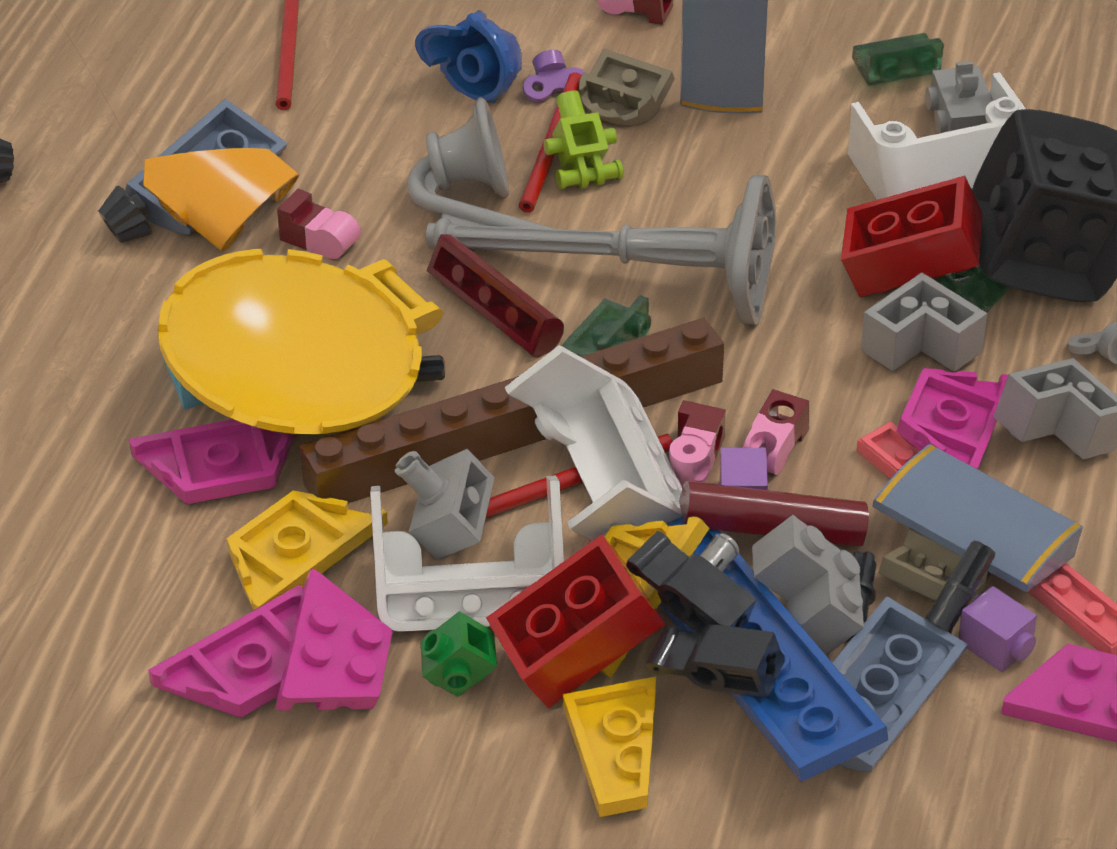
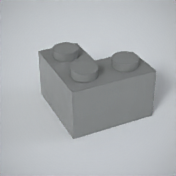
M920 273L864 312L861 351L892 371L922 351L955 372L983 352L987 313L924 273Z
M1075 359L1062 360L1008 374L993 417L1013 437L1021 442L1055 434L1074 454L1080 456L1083 460L1115 451L1117 447V395Z
M792 515L752 545L754 578L787 601L789 613L825 655L864 628L863 599L859 575L860 566L851 553L846 550L841 551L827 541L816 527L807 526Z

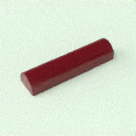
M440 234L426 271L531 355H545L552 351L560 342L564 333V323L562 320L454 236Z
M685 481L679 498L684 524H687L689 517H698L703 520L710 530L765 536L790 516L794 515L807 526L816 527L830 543L859 547L864 545L868 530L869 512L865 501Z

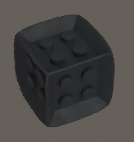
M1034 109L1016 110L1001 127L972 187V191L983 213L979 265L988 278L1010 288L1068 301H1098L1108 292L1117 279V130L1092 121L1049 111Z

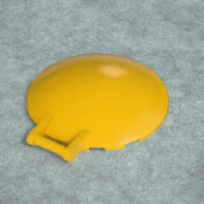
M251 249L224 254L210 259L183 275L174 284V291L168 299L163 301L159 315L158 341L163 358L175 378L194 397L217 412L241 423L275 432L327 434L357 428L373 422L389 413L406 398L417 379L422 358V346H419L416 335L435 327L440 322L443 311L434 302H426L396 274V268L386 259L361 269L347 265L343 270L339 267L323 263V255L288 249L287 256L263 255L262 249Z

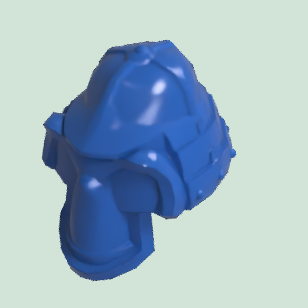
M481 10L468 14L466 19L456 26H428L422 29L415 39L416 51L421 60L429 67L440 64V70L445 74V78L454 89L474 100L482 97L487 103H495L499 97L507 92L522 69V52L517 37L501 29L492 20L487 19L486 14Z

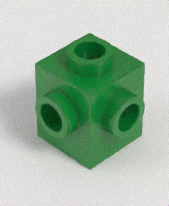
M460 611L437 629L430 631L420 641L422 677L427 679L432 685L441 687L456 697H459L473 685L481 682L485 676L497 668L494 631Z

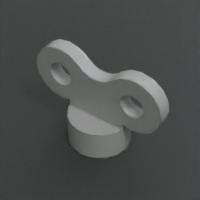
M1117 322L1107 325L1101 332L1080 334L1068 340L1069 351L1074 354H1090L1099 351L1103 358L1117 364Z

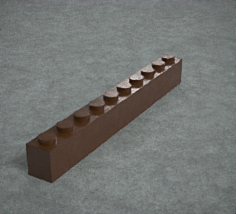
M705 317L580 356L623 380L636 394L643 408L723 382L724 343ZM514 377L300 445L303 484L308 493L314 494L318 498H334L351 503L370 497L371 486H380L382 493L407 485L404 479L395 473V469L397 468V462L405 454L416 451L421 456V459L430 466L465 449H468L481 461L547 438L541 434L535 424L537 415L534 408L508 395L505 387L517 378Z

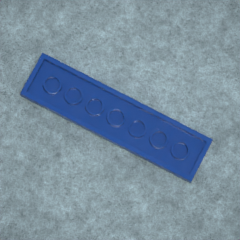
M683 517L667 523V525H684ZM709 529L692 555L700 556L715 534L720 535L721 532ZM738 554L724 569L723 573L757 599L749 621L742 628L774 632L785 662L768 699L730 694L797 778L803 782L888 741L887 726L771 590L754 578L753 569ZM662 602L659 604L679 630L695 632L671 613Z

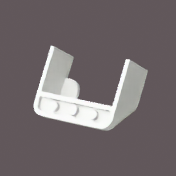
M1000 72L992 74L990 95L993 101L986 106V124L917 138L909 127L898 121L874 125L859 102L851 103L848 155L876 200L961 176H966L972 189L981 165L1001 127L1016 110L1026 109Z
M559 345L505 387L508 395L534 408L537 415L535 424L545 438L548 440L555 439L566 445L593 503L567 522L570 530L593 541L601 534L605 536L611 526L625 524L641 526L646 522L662 520L667 524L682 517L679 504L682 486L638 397L623 380Z
M556 475L546 476L549 522L530 523L517 532L513 543L514 561L422 566L420 545L411 534L403 531L383 532L380 486H371L377 611L380 620L394 631L434 630L460 611L480 624L490 626L486 619L487 616L564 562L560 483Z

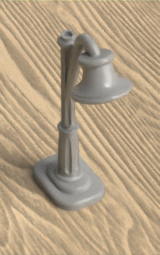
M480 97L476 100L470 119L454 132L441 137L436 132H429L426 135L428 155L420 159L411 169L407 180L409 196L418 207L442 215V218L437 223H429L427 226L426 243L429 248L436 247L440 234H450L469 249L619 256L624 264L633 260L679 266L726 269L728 288L733 296L740 322L758 325L763 311L776 239V207L768 176L753 175L750 177L746 185L743 203L737 207L733 222L729 224L728 228H631L630 225L625 224L621 231L555 229L436 195L438 188L442 191H447L451 187V182L465 180L482 182L489 185L495 194L501 198H507L509 195L508 178L498 134L490 108L484 98Z

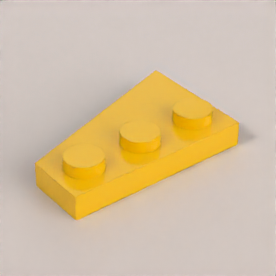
M656 676L563 694V709L599 817L648 808Z

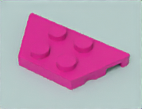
M923 368L900 418L896 432L919 450L931 444L978 469L997 423L993 416L1008 375L1001 374L998 382L976 381V372L958 371L952 373L940 369Z
M232 419L130 438L129 444L131 455L185 504L275 488L296 434L257 428Z
M310 569L304 582L275 708L281 711H290L294 703L315 702L317 710H335L338 707L373 709L380 697L393 630L314 569Z
M301 585L296 586L148 670L150 683L161 690L240 718L278 697L303 587Z
M1067 643L1004 697L1001 714L1117 742V655Z

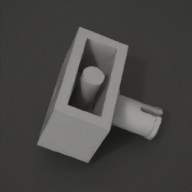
M468 449L430 466L421 459V456L416 451L405 454L397 462L395 473L402 477L418 494L409 533L436 560L479 543L495 477Z

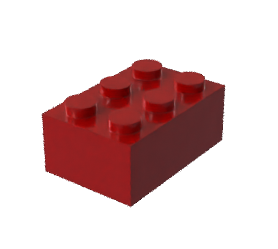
M966 176L847 208L841 262L859 297L874 293L881 294L890 289L901 287L920 273H924L930 278H935L954 272H964L972 267L979 266L983 213Z
M603 534L486 617L521 679L548 709L563 699V694L574 691L665 625V622L635 576L627 569L625 561Z

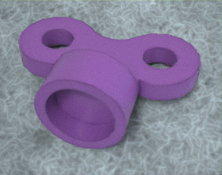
M558 50L541 52L532 61L536 75H531L525 79L523 94L529 101L535 103L544 102L553 93L563 92L570 73L577 72L582 75L585 71L577 67L566 69L562 53ZM538 85L542 87L543 90L537 92L534 91L532 87Z

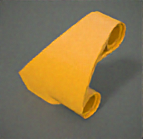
M216 149L145 159L143 185L158 198L159 204L176 221L184 226L189 224L223 252L239 237L245 227V221L270 197L276 202L281 200L296 183L299 174L269 149Z

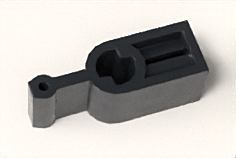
M657 531L626 563L627 569L633 575L641 577L656 589L664 606L696 633H701L707 625L742 628L749 621L757 600L705 558L698 555L688 556L660 531Z
M707 625L701 633L668 626L664 627L646 666L649 672L661 676L666 673L687 676L692 683L707 690L768 699L785 660L774 632L723 625Z

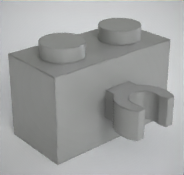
M972 61L958 62L956 67L952 69L933 70L931 87H926L925 89L926 106L928 110H933L937 134L987 123L985 119L986 106L993 100L979 66H973Z

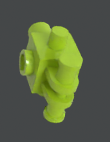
M567 91L558 95L556 101L561 118L552 133L553 138L544 139L543 142L546 155L558 154L562 169L555 172L558 189L562 190L577 185L579 189L588 187L590 181H593L595 186L604 185L605 180L623 179L624 170L619 159L614 160L612 163L602 164V160L609 149L608 145L617 143L615 129H603L599 112L585 114L578 91Z

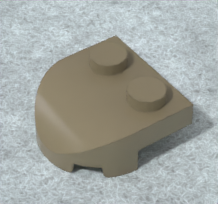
M603 48L590 74L582 73L579 91L588 114L599 112L600 120L617 125L634 126L643 124L656 115L675 78L670 70Z
M909 528L904 545L882 558L878 573L891 579L896 587L909 592L916 591L932 599L935 604L946 584V581L943 580L944 577H951L962 557ZM986 571L975 590V593L978 594L977 598L984 593L990 575L988 571ZM972 597L968 605L975 600V598Z

